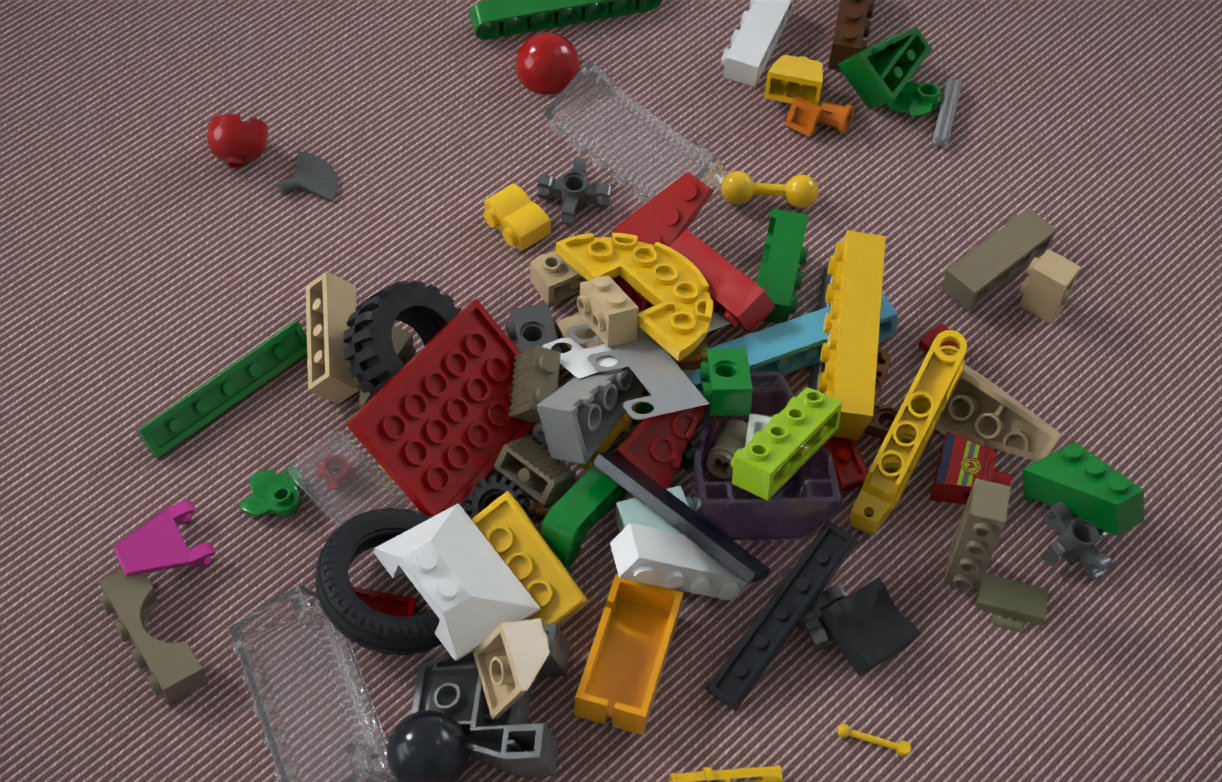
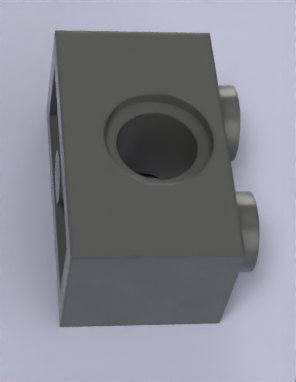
M548 303L511 309V322L506 323L507 336L511 341H514L515 346L521 353L537 345L542 347L544 344L558 340ZM559 343L553 345L551 350L561 353Z

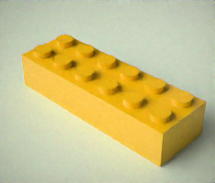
M847 230L842 242H837L834 256H830L827 273L832 275V285L828 284L825 303L830 304L829 313L825 314L823 322V332L828 334L827 343H823L820 361L825 362V371L820 374L818 391L842 402L839 429L832 435L834 437L859 440L873 418L886 236Z

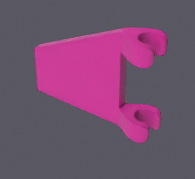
M184 500L168 507L115 545L114 552L126 577L190 565L201 568L211 565L212 559L210 556H214L216 553L213 545L207 542L188 550L176 525H185L191 522L192 517L190 513L195 512V507L190 500Z

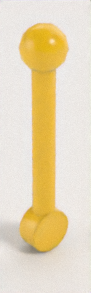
M841 724L837 728V733L842 738L850 736L896 750V753L901 757L908 756L911 751V745L907 741L895 743L852 730L847 724Z

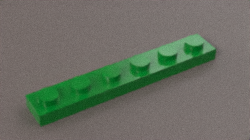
M298 321L291 322L138 428L136 432L154 458L161 457L307 354V335Z

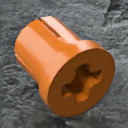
M823 101L821 107L824 112L821 113L818 123L837 128L839 132L846 134L853 121L854 105L846 104L843 106Z

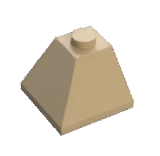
M540 618L500 623L473 652L492 719L501 717L528 691L550 653L549 638L543 630Z

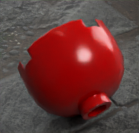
M238 114L214 116L211 118L210 123L208 122V146L219 160L226 162L228 167L242 168L244 164L252 163L260 158L265 151L268 126L265 122L254 117H250V122L240 121V115Z

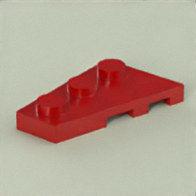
M687 171L618 224L612 231L614 233L638 236L637 241L653 246L656 242H659L669 247L690 226L714 190Z
M706 405L646 418L614 451H617L665 489H669L671 479L682 461L684 450L695 432Z

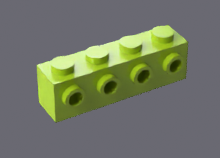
M806 387L797 397H792L787 406L779 414H775L761 432L757 431L743 449L736 451L731 461V468H733L732 484L768 501L839 429L842 402L809 387Z

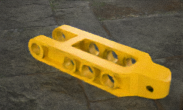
M946 330L939 333L934 339L851 509V526L873 535L899 502L963 372L967 343L964 336L959 332ZM950 340L957 343L959 349L949 345L942 347L940 346L943 342ZM893 470V471H896V472H895V473H888V472H886V471Z

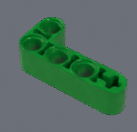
M595 464L552 506L540 530L541 535L567 570L575 562L584 536L623 496L626 490L597 468Z

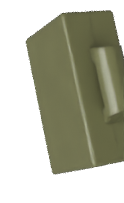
M985 573L978 589L975 608L991 612L993 626L1020 633L1025 622L1043 625L1049 590ZM998 614H999V615L1006 616V617L1018 619L1019 621L1016 622V621H1012V620H1009V619L1001 618V617H998Z

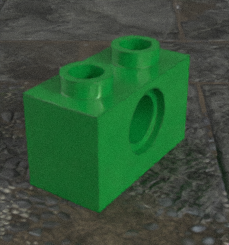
M707 348L706 362H700V382H703L702 395L709 403L710 416H749L751 414L753 388L747 349Z

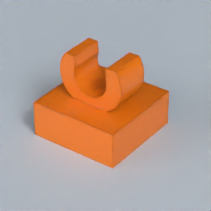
M797 96L792 101L784 125L810 137L816 130L823 108Z

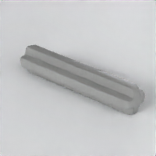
M950 78L947 80L932 143L935 146L945 147L948 144L962 87L960 79Z

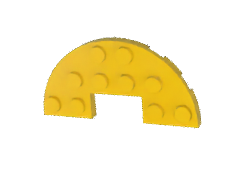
M612 232V237L594 238L593 233H588L556 242L555 252L587 281L598 276L609 275L612 279L621 276L654 306L638 313V326L677 361L688 356L702 343L710 327L713 300H711L708 292L709 285L703 274L682 254L659 242H656L653 246L637 241L638 236L624 233Z

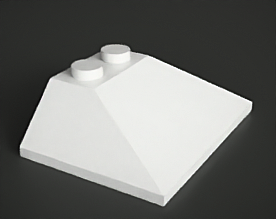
M459 503L377 546L373 550V553L393 579L403 573L406 574L438 616L440 621L435 635L455 661L476 650L500 623L526 620L537 614L541 609Z

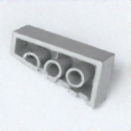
M629 367L597 372L581 379L574 377L536 405L551 458L587 464L627 412L623 407V403L628 400L637 399L645 389Z

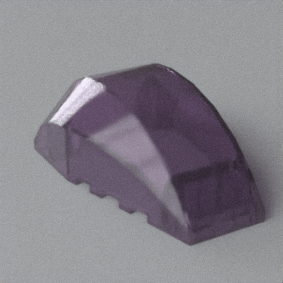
M780 371L750 372L753 388L751 414L766 416L779 414L787 406L790 399L795 396ZM708 404L703 429L699 437L698 449L694 458L692 488L695 511L706 523L733 541L800 540L841 509L842 499L832 455L828 448H823L822 446L768 501L733 485L732 477L723 479L713 475L707 467L708 454L715 447L716 440L728 421L736 419L748 424L749 416H710Z

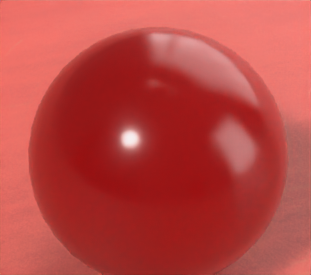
M551 32L536 34L527 39L518 51L516 57L518 79L527 89L540 94L563 92L576 82L579 75V55L574 45L562 35Z

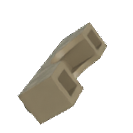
M120 570L99 581L103 591V595L98 597L108 616L114 613L117 617L118 622L114 623V626L123 642L130 640L133 644L134 649L130 650V653L138 668L146 667L151 676L147 677L146 680L156 697L162 694L168 705H171L208 684L204 670L187 641L163 642L153 638L146 632L147 620L152 611L159 605L154 588L146 574L126 577L123 570Z

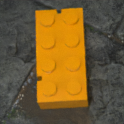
M615 574L607 598V604L604 607L575 696L574 716L601 724H606L607 718L612 719V727L644 735L681 613L684 592L619 578L618 574Z

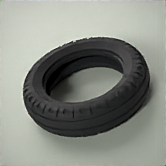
M397 508L370 510L347 520L325 542L316 565V591L321 607L329 621L346 638L366 649L389 655L418 654L442 644L435 635L440 619L432 609L420 615L408 617L392 616L379 612L365 604L357 596L351 586L348 575L350 564L361 553L391 540L432 517L402 508L400 510Z

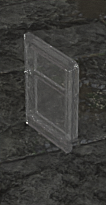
M337 429L333 430L325 438H322L319 443L285 470L338 526L366 511L380 510L381 508H397L400 510V508L405 509L410 503L403 496L402 491L345 434L340 433Z

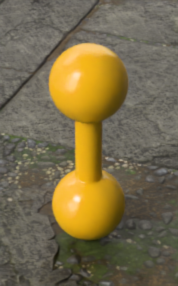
M733 171L727 174L721 183L723 197L734 205L748 202L753 195L785 196L792 206L807 208L816 201L819 193L816 181L804 174L793 176L787 184L754 183L751 176L747 173Z

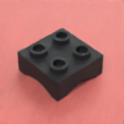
M879 577L849 597L828 607L818 618L859 677L909 646L921 634L917 627L897 609L890 598L885 584Z

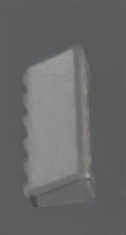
M590 60L543 113L551 122L548 125L551 131L560 138L563 135L570 138L571 140L568 143L580 154L584 151L591 155L589 160L599 169L603 170L607 167L612 171L610 176L622 187L626 184L630 185L634 189L632 194L644 204L687 171L713 190L721 185L724 177L728 174L717 156L697 141L694 144L689 142L618 88L611 76Z
M299 584L229 627L234 640L232 641V648L240 658L244 670L242 671V678L254 699L252 708L256 716L261 720L265 732L263 733V741L272 753L275 762L273 769L279 782H398L389 769L386 757L387 741L349 639L341 634L329 621L315 592Z

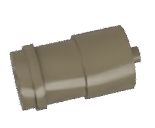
M738 419L728 421L718 436L715 447L708 454V470L716 477L724 479L733 476L731 461L736 451L745 447L748 429L746 422Z

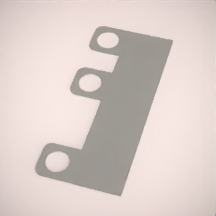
M588 324L567 329V333L578 344L601 340L597 335L590 339H581L575 335L579 329H591ZM639 326L636 341L613 346L615 350L588 356V361L599 372L629 367L651 396L628 400L623 403L624 409L633 419L641 420L709 404L667 351ZM601 356H612L618 362L614 366L604 367L598 365L596 360ZM639 402H646L653 405L654 410L648 414H638L632 410V406Z

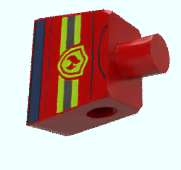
M947 431L940 451L929 500L966 505L975 479L1010 486L1012 474L994 470L997 456L995 450Z

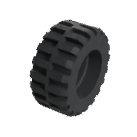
M404 280L387 286L362 301L356 307V312L350 315L347 321V326L350 328L344 331L343 337L344 343H348V348L343 350L345 360H349L351 368L348 370L352 378L357 377L360 382L357 386L363 393L369 392L372 394V398L405 366L398 357L392 343V327L395 320L412 327L418 333L425 346L462 310L460 307L456 308L453 305L455 300L447 293L444 295L440 294L441 289L432 284L425 287V283L422 281L413 280L407 282Z

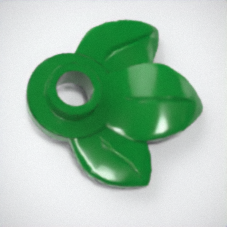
M907 82L895 100L886 103V106L897 113L909 112L912 117H921L929 114L932 108L939 106L943 96L940 88L935 84L923 83L920 85L916 82Z
M291 467L285 469L280 475L269 470L256 472L249 481L253 494L239 504L243 512L252 516L260 517L271 512L279 517L292 516L300 508L301 495L298 489L302 484V477L297 470Z

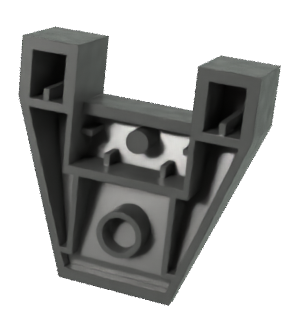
M557 624L542 625L549 638L550 653L535 678L567 676L570 642ZM474 651L457 661L448 654L419 665L411 714L422 710H435L451 716L463 728L468 739L469 757L520 778L555 776L559 741L544 723L528 724L532 684L528 691L501 717L492 719L474 658Z

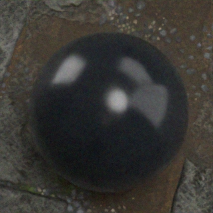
M435 710L414 712L403 718L389 736L386 749L389 769L398 782H457L468 764L467 736L460 724L443 712Z

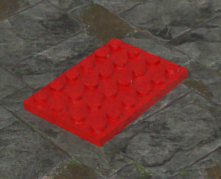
M476 298L470 301L346 425L417 509L423 514L434 517L458 503L460 505L472 492V487L474 485L477 486L480 480L484 479L494 468L493 466L503 446L521 439L535 424L512 418L508 414L511 411L509 406L512 405L510 394L513 393L511 387H513L512 381L514 380L512 375L515 374L512 370L515 368L513 363L516 362L514 357L521 352Z

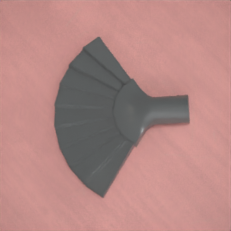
M298 151L294 176L278 182V188L281 194L295 189H302L332 202L337 194L338 178L336 172L326 160L309 152Z

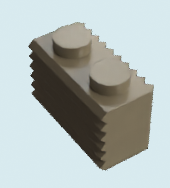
M537 345L514 357L516 362L513 363L515 368L512 369L515 374L512 375L514 380L512 381L513 387H511L513 393L510 394L512 397L510 400L512 405L509 406L511 411L508 413L510 417L530 423H536L540 420L536 405L558 390L560 352Z
M530 436L505 444L493 466L495 470L510 481L513 480L525 493L544 507L559 500L568 491L576 475L575 470L571 471L570 466H565V462L561 463L559 459L551 458L550 452H546L545 447L541 448L540 444H535V440H530Z

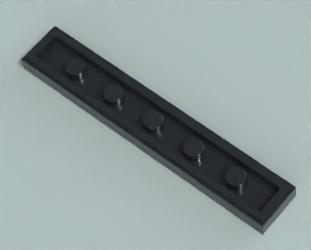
M617 451L598 454L594 461L597 468L746 583L751 584L767 578L771 571L768 566Z
M827 520L705 688L709 694L735 712L855 547L858 542L856 537Z

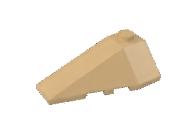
M964 364L963 372L935 427L943 435H946L947 431L983 446L1003 450L1007 453L1035 461L1050 455L1062 436L1060 432L966 364Z

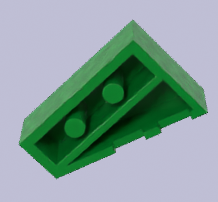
M914 27L887 37L838 63L837 66L867 108L870 109L893 102L932 48L919 29Z
M775 208L771 210L768 233L765 239V247L756 284L766 291L776 308L762 321L777 324L788 321L789 313H796L799 296L793 295L794 289L800 290L804 272L798 271L799 265L805 266L809 248L803 247L809 215Z
M1076 442L1023 469L1024 500L1034 503L1036 500H1039L1051 506L1063 502L1068 507L1070 513L1078 515L1079 519L1088 520L1096 528L1116 536L1144 521V490Z

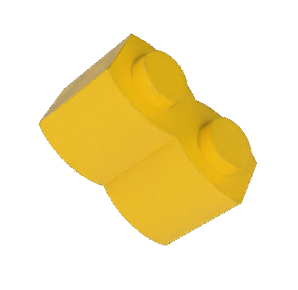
M513 183L484 200L485 212H483L485 221L490 227H496L502 232V236L509 246H514L518 250L523 251L551 234V221L548 215L539 205L532 202L518 185Z

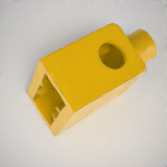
M782 55L768 70L764 98L792 104L793 99L799 96L819 106L823 84L822 63L810 60L806 56Z

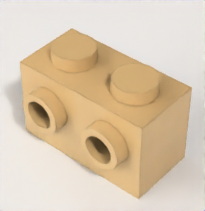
M1047 249L1040 259L1035 257L1026 271L1030 276L1026 278L1019 292L1023 296L1019 306L1052 324L1066 306L1081 266Z
M555 250L548 254H541L530 261V281L549 306L579 293L580 282L587 281L562 259Z
M609 275L598 276L592 280L580 282V296L577 297L579 315L603 343L609 348L636 341L638 306Z

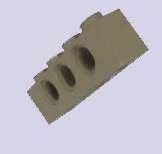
M975 479L949 549L944 584L952 585L956 589L963 591H978L1006 523L1011 486Z

